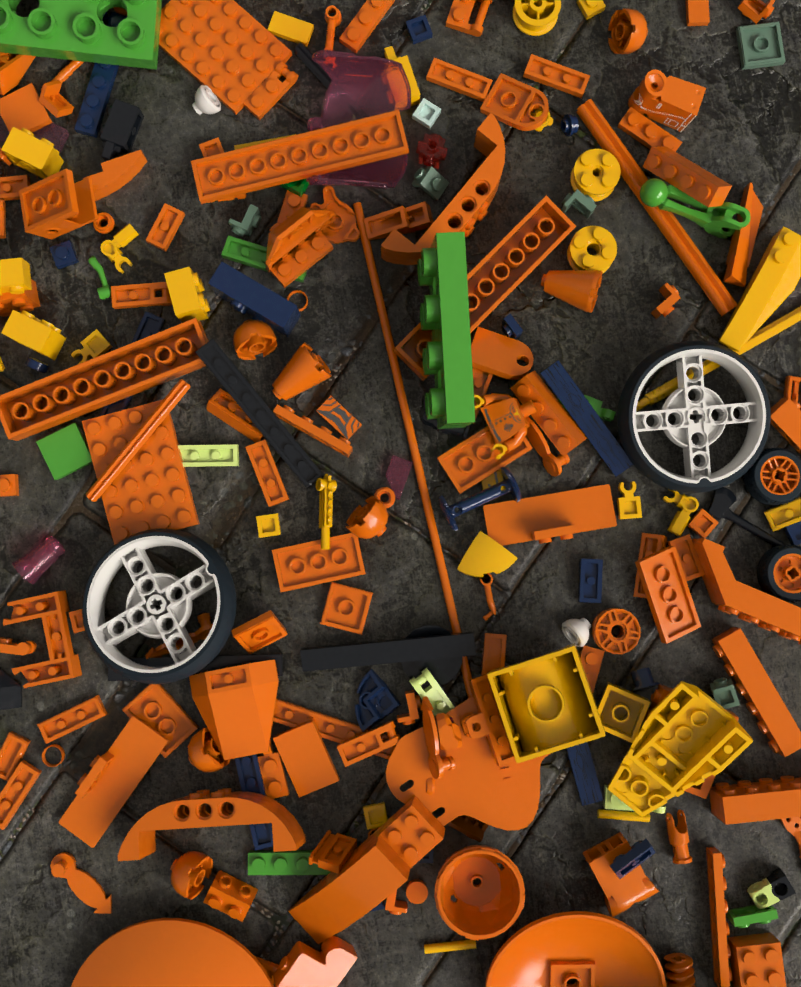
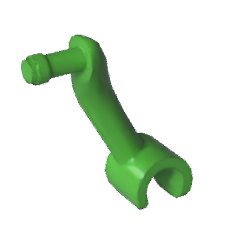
M91 256L88 262L97 271L102 287L97 288L100 299L109 298L111 296V287L107 283L103 267L96 260L95 256Z

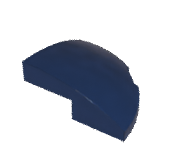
M373 669L363 677L357 689V693L360 696L359 705H355V713L361 730L365 732L401 706V703Z

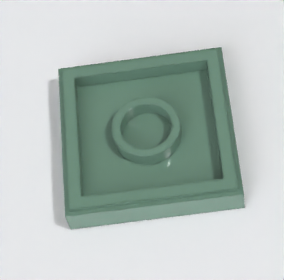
M779 21L737 27L736 36L742 70L778 66L785 63Z

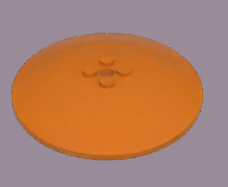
M570 911L542 917L514 933L495 955L487 973L485 987H666V980L655 951L648 941L635 929L618 919L600 913ZM569 979L578 980L575 984L567 983Z

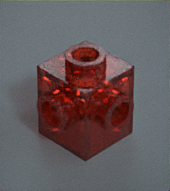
M425 133L423 141L419 140L416 153L419 154V163L427 167L432 166L439 169L441 160L445 161L448 148L445 147L446 139L438 134Z

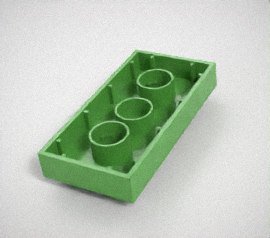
M0 0V52L157 70L162 0H39V7L32 10L28 17H21L16 13L17 6L21 0ZM113 7H121L127 12V18L123 19L117 27H109L103 23L104 14Z
M465 232L436 233L431 248H422L421 259H418L417 264L419 286L430 287V295H424V303L420 304L421 330H432L433 339L432 342H427L426 348H423L424 375H435V388H430L429 393H425L426 418L437 419L438 429L464 428L475 422Z

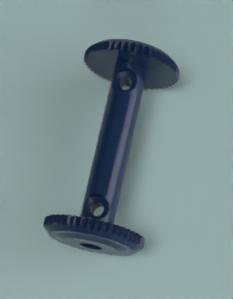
M501 468L504 481L448 506L443 496L439 497L438 501L441 511L452 530H458L455 517L508 492L511 493L516 502L520 501L521 493L518 484L508 468ZM456 507L459 508L457 512L454 511Z

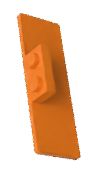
M609 484L523 498L519 502L511 500L483 506L487 535L502 546L538 540L539 544L552 542L551 537L560 536V540L573 538L575 533L617 526Z
M132 716L110 749L102 756L97 755L90 764L92 768L88 774L85 773L77 783L79 788L75 792L77 796L59 820V824L91 848H94L169 740L137 716Z

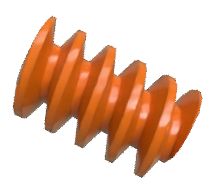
M683 953L666 955L664 959L670 961L665 964V969L669 970L666 973V978L670 979L667 982V987H696L694 985L695 977L693 976L694 968L692 967L693 959Z

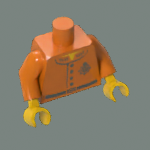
M492 393L482 395L481 397L474 395V400L477 402L475 410L481 405L484 406L480 409L497 443L493 446L491 452L495 449L499 450L500 454L495 459H500L505 452L507 453L520 446L527 435V428L530 426L527 416L537 412L532 400L520 405L518 399L512 398L509 394Z

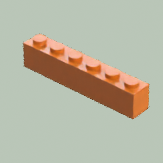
M732 627L711 639L714 643V646H712L714 652L719 658L722 657L725 662V671L730 677L733 676L736 681V690L741 696L744 695L747 700V709L758 719V728L769 738L768 745L775 754L778 753L787 757L801 749V731L741 628Z

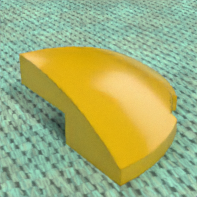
M480 531L466 551L457 570L473 577H483V574L492 572L497 575L508 569L518 558Z

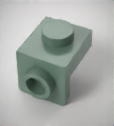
M432 166L419 168L414 174L415 179L411 183L414 187H420L433 200H438L449 184Z
M577 189L573 195L569 193L563 199L561 211L565 213L572 205L588 219L597 205L589 195H584Z
M250 204L241 223L230 218L228 223L232 228L231 231L239 236L247 235L250 237L254 228H258L262 219L258 207Z
M718 678L713 681L714 683L710 684L715 701L724 709L740 705L731 678Z

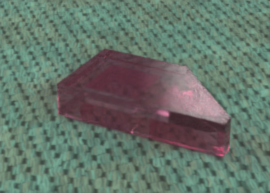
M392 456L386 478L396 499L400 500L413 462Z

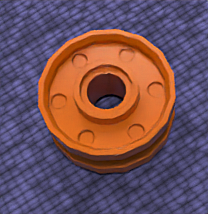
M609 608L601 611L592 623L591 635L595 644L601 650L608 653L625 654L630 652L640 639L641 627L637 618L631 612L624 609ZM618 625L620 628V634L617 637H614L611 633L612 627Z

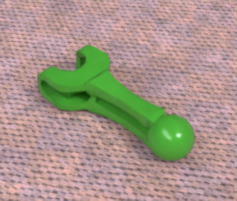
M658 178L647 180L640 189V198L645 205L650 207L658 206L660 210L670 211L683 216L700 227H704L708 234L722 239L730 237L734 234L735 230L744 228L750 222V212L742 206L724 202L722 206L707 207L673 185L667 186L664 181ZM668 198H672L680 202L686 203L692 207L699 209L700 211L678 204ZM734 214H739L743 221L738 222L732 217ZM722 228H728V231L725 232Z

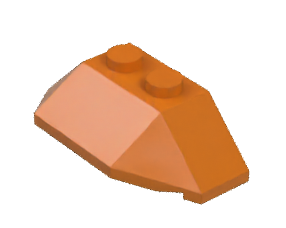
M301 207L299 210H292L286 216L287 219L281 224L279 222L274 224L268 234L266 270L270 272L272 267L319 230L322 231L335 220L334 211Z

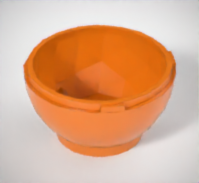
M472 845L454 852L445 860L435 882L434 898L442 920L452 930L467 939L479 941V939L496 937L507 931L515 923L524 907L525 887L518 867L506 854L487 845ZM498 863L502 864L503 868H500ZM476 878L481 880L478 885L473 884V880ZM453 894L457 899L455 902L451 900Z

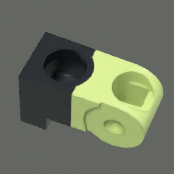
M781 868L772 871V875L752 884L747 889L757 908L769 907L796 894Z

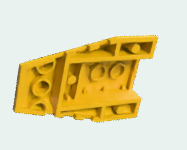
M681 681L649 713L607 789L643 817L666 804L667 800L672 797L684 794V791L693 785L698 786L705 782L704 779L707 777L715 776L722 772L753 742V739L733 715L697 686Z

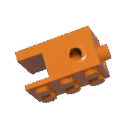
M64 169L19 190L26 233L52 240L98 220L92 178L90 177L74 183L73 172Z

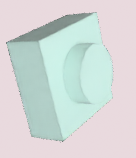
M423 98L413 113L412 119L430 130L441 114V108Z

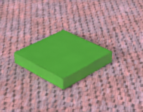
M73 423L36 441L54 480H59L93 463L89 447L77 423Z

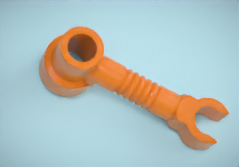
M330 5L326 8L325 12L327 32L321 61L324 64V58L329 55L332 57L331 63L333 65L335 63L333 54L335 27L341 24L342 16L339 9Z

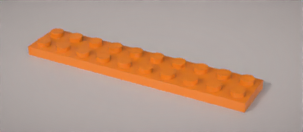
M395 110L192 160L191 165L199 201L201 204L408 154L409 148L400 112Z

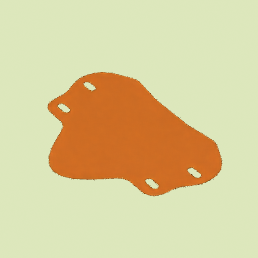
M474 695L446 713V715L452 717L455 724L460 726L463 747L447 750L439 749L441 759L449 756L454 758L455 769L444 770L442 778L434 779L435 791L432 795L426 793V779L433 778L429 769L430 753L425 740L424 728L421 727L404 735L398 741L388 760L386 781L393 795L404 804L413 796H416L431 813L443 807L445 809L444 814L436 818L443 826L462 815L470 816L490 826L507 831L526 828L534 820L540 798V766L543 759L549 754L516 763L515 760L502 766H497L487 736L473 739L464 735L461 719L467 715L479 712ZM511 767V768H509V769H507V770H501V771H499V769ZM408 780H412L414 785L402 792L400 786Z

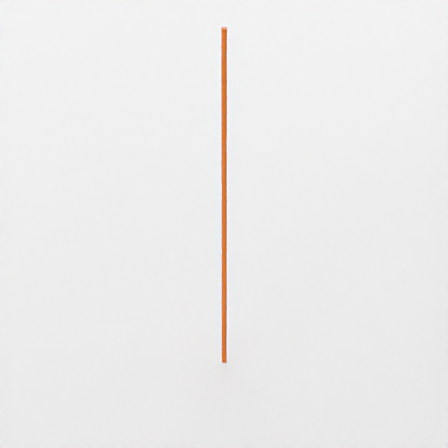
M356 202L353 204L360 231L452 633H461L397 355L393 352L395 346L371 243L367 237L364 223L365 217L361 202ZM462 656L461 671L467 697L470 698L473 692L468 680L472 679L467 656Z

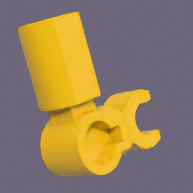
M130 223L115 234L112 241L105 240L100 247L101 252L111 262H115L116 269L122 274L124 273L121 269L123 262H127L130 266H133V264L127 257L122 256L123 253L120 248H124L139 235Z
M669 490L673 492V498L664 496L662 499L666 503L674 502L681 511H677L667 530L681 537L691 519L689 515L698 509L699 502L695 497H689L685 494L681 495L677 491Z

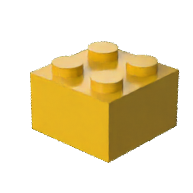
M12 127L1 149L14 165L42 179L59 172L64 163L59 155L60 152L54 148L52 142L45 138L41 140L35 138L34 134L25 128L19 130Z
M190 267L164 273L176 317L182 323L197 318L199 321L209 319L207 312L210 311V306L207 298L205 299L202 291H205V288L197 272L194 273Z
M13 310L1 332L10 339L54 361L66 340V337L60 334L62 330L24 310L21 313Z
M607 682L597 709L606 732L633 743L651 702L645 697Z

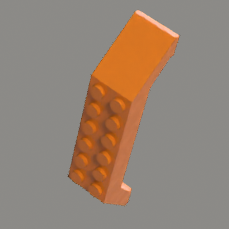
M705 538L692 539L705 573L702 576L711 602L719 606V611L738 615V619L758 624V627L764 630L774 631L783 638L798 641V644L801 645L800 607L736 581L723 553L724 546Z

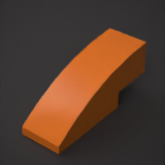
M142 150L101 163L102 172L87 176L92 178L95 201L119 190L141 171L148 162Z
M425 201L406 208L400 206L364 218L369 240L387 238L394 228L401 234H407L429 228L434 222L430 205Z

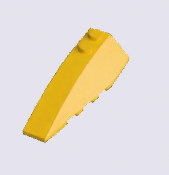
M783 226L772 237L718 342L738 352L793 292L801 277V235Z

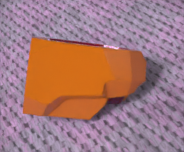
M445 713L435 715L439 749L447 750L463 747L460 726L455 724L453 718Z

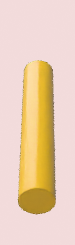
M598 809L597 818L650 822V813L641 817L636 812Z
M471 939L424 944L425 954L476 949V940Z

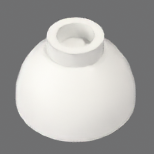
M201 85L196 91L195 102L192 104L194 110L199 115L202 113L215 114L221 111V103L217 96L208 86Z
M569 619L562 623L563 634L572 644L575 643L576 646L583 647L587 643L589 629L591 628V624L587 619Z

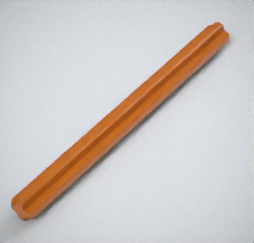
M179 380L88 490L86 497L89 500L96 502L186 394L190 389V385L186 381Z

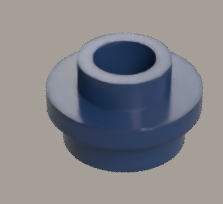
M566 114L561 120V131L564 132L565 136H572L577 133L579 123L576 116Z

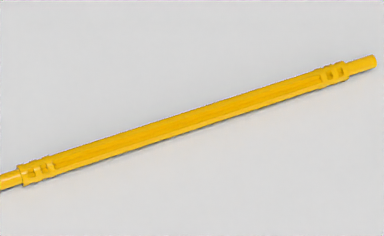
M801 306L756 331L736 353L741 355L801 321ZM709 360L703 361V376L717 369L720 365ZM692 369L686 371L689 379H692L694 376ZM677 377L645 394L644 398L638 401L636 412L647 405L652 406L677 390Z

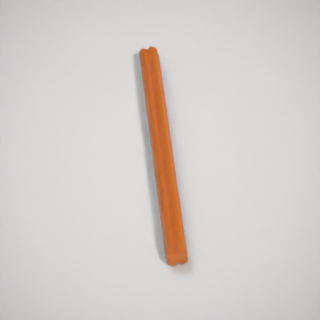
M592 99L581 104L577 108L578 111L576 113L601 148L610 152L618 160L621 176L719 314L723 316L738 306L674 214L670 211L660 210L658 206H647L642 202L640 189L649 179Z

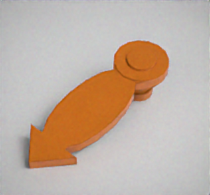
M527 416L530 426L527 428L526 436L536 452L543 458V465L546 471L551 476L557 477L562 473V465L568 464L570 458L567 454L565 456L558 454L557 457L550 452L548 443L538 426Z
M203 613L197 617L201 628L194 633H189L193 643L200 639H206L213 625L211 624L209 613ZM182 638L178 639L176 642V648L178 650L183 647ZM165 643L157 648L152 647L145 657L146 659L162 657V655L169 654Z
M425 696L422 699L420 710H423V728L427 748L430 753L429 769L434 779H440L444 775V770L455 769V760L452 756L441 759L439 755L438 732L432 712L434 709L428 697Z
M61 852L52 859L50 867L54 877L66 878L69 887L81 901L90 907L97 908L94 913H112L111 895L107 898L102 886L94 877L86 871L76 868V860L73 855L68 852Z

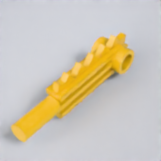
M325 474L324 478H318L316 481V490L319 491V528H321L322 550L330 549L333 493L337 488L336 480H332L328 474Z

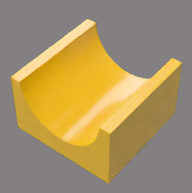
M575 643L536 658L493 669L487 674L516 763L606 736Z

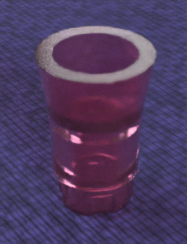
M49 536L44 542H40L35 548L12 564L25 580L34 585L42 574L65 552V548L56 538Z

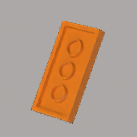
M489 426L437 457V460L458 493L462 494L502 467L532 450L533 448L527 438L523 439L520 446L507 453L505 452L502 458L495 459L500 454V451L495 449L491 452V449L497 443Z
M352 533L330 537L329 550L321 549V539L272 550L280 592L366 574L358 537Z
M668 546L636 561L635 564L661 642L668 644L700 628L701 624L675 546Z

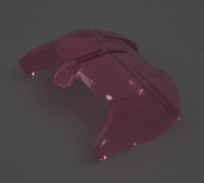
M320 50L312 55L311 60L318 63L332 81L325 93L321 118L312 117L308 120L307 126L309 131L395 110L403 111L411 107L410 84L401 63L376 56H355L353 53ZM408 154L322 175H313L306 178V182H309V185H352L377 189L395 188L406 171Z

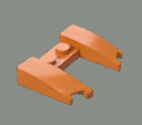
M66 590L7 603L8 606H13L14 608L11 619H3V626L42 618L50 658L47 661L12 668L14 675L22 672L28 683L24 684L23 688L82 675L79 655H74L66 616V612L70 611Z

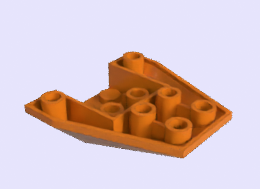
M275 659L189 676L192 698L224 760L269 752L279 684Z

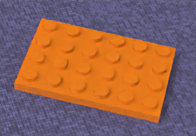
M170 0L161 9L159 47L200 84L208 86L217 98L235 115L244 107L243 103L275 70L277 64L281 61L286 63L292 56V51L234 0Z
M164 399L82 421L97 480ZM171 413L167 415L101 495L114 545L141 531L150 529L179 530L200 524L186 470L183 467L181 452L178 448L179 443Z

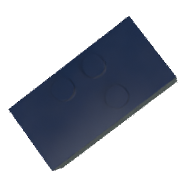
M222 261L208 283L217 296L234 306V310L242 315L247 313L253 316L252 320L266 322L271 328L286 337H289L301 317L297 305Z

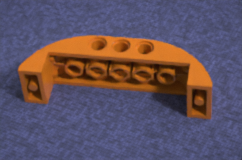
M490 113L478 127L474 147L487 157L486 160L416 244H413L394 228L381 244V258L384 261L401 265H417L418 259H421L422 248H431L436 233L465 232V237L468 238L475 228L474 224L476 221L479 220L481 222L487 215V209L497 192L505 163L504 137L500 125L493 114Z
M222 788L211 793L209 789L198 790L196 793H190L187 796L160 805L141 817L127 833L118 853V861L140 860L156 852L155 830L272 823L273 852L296 851L306 843V836L296 818L283 805L270 797L253 792H231V788Z

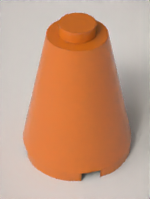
M549 270L547 274H543L541 286L544 287V292L586 313H592L597 301V292L601 286L603 272L598 270Z
M305 342L300 345L272 384L274 388L272 392L279 400L282 398L288 400L332 376L330 374L331 370L319 355L311 353L314 349Z

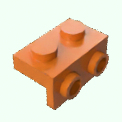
M219 870L203 903L229 915L233 919L243 922L258 889Z

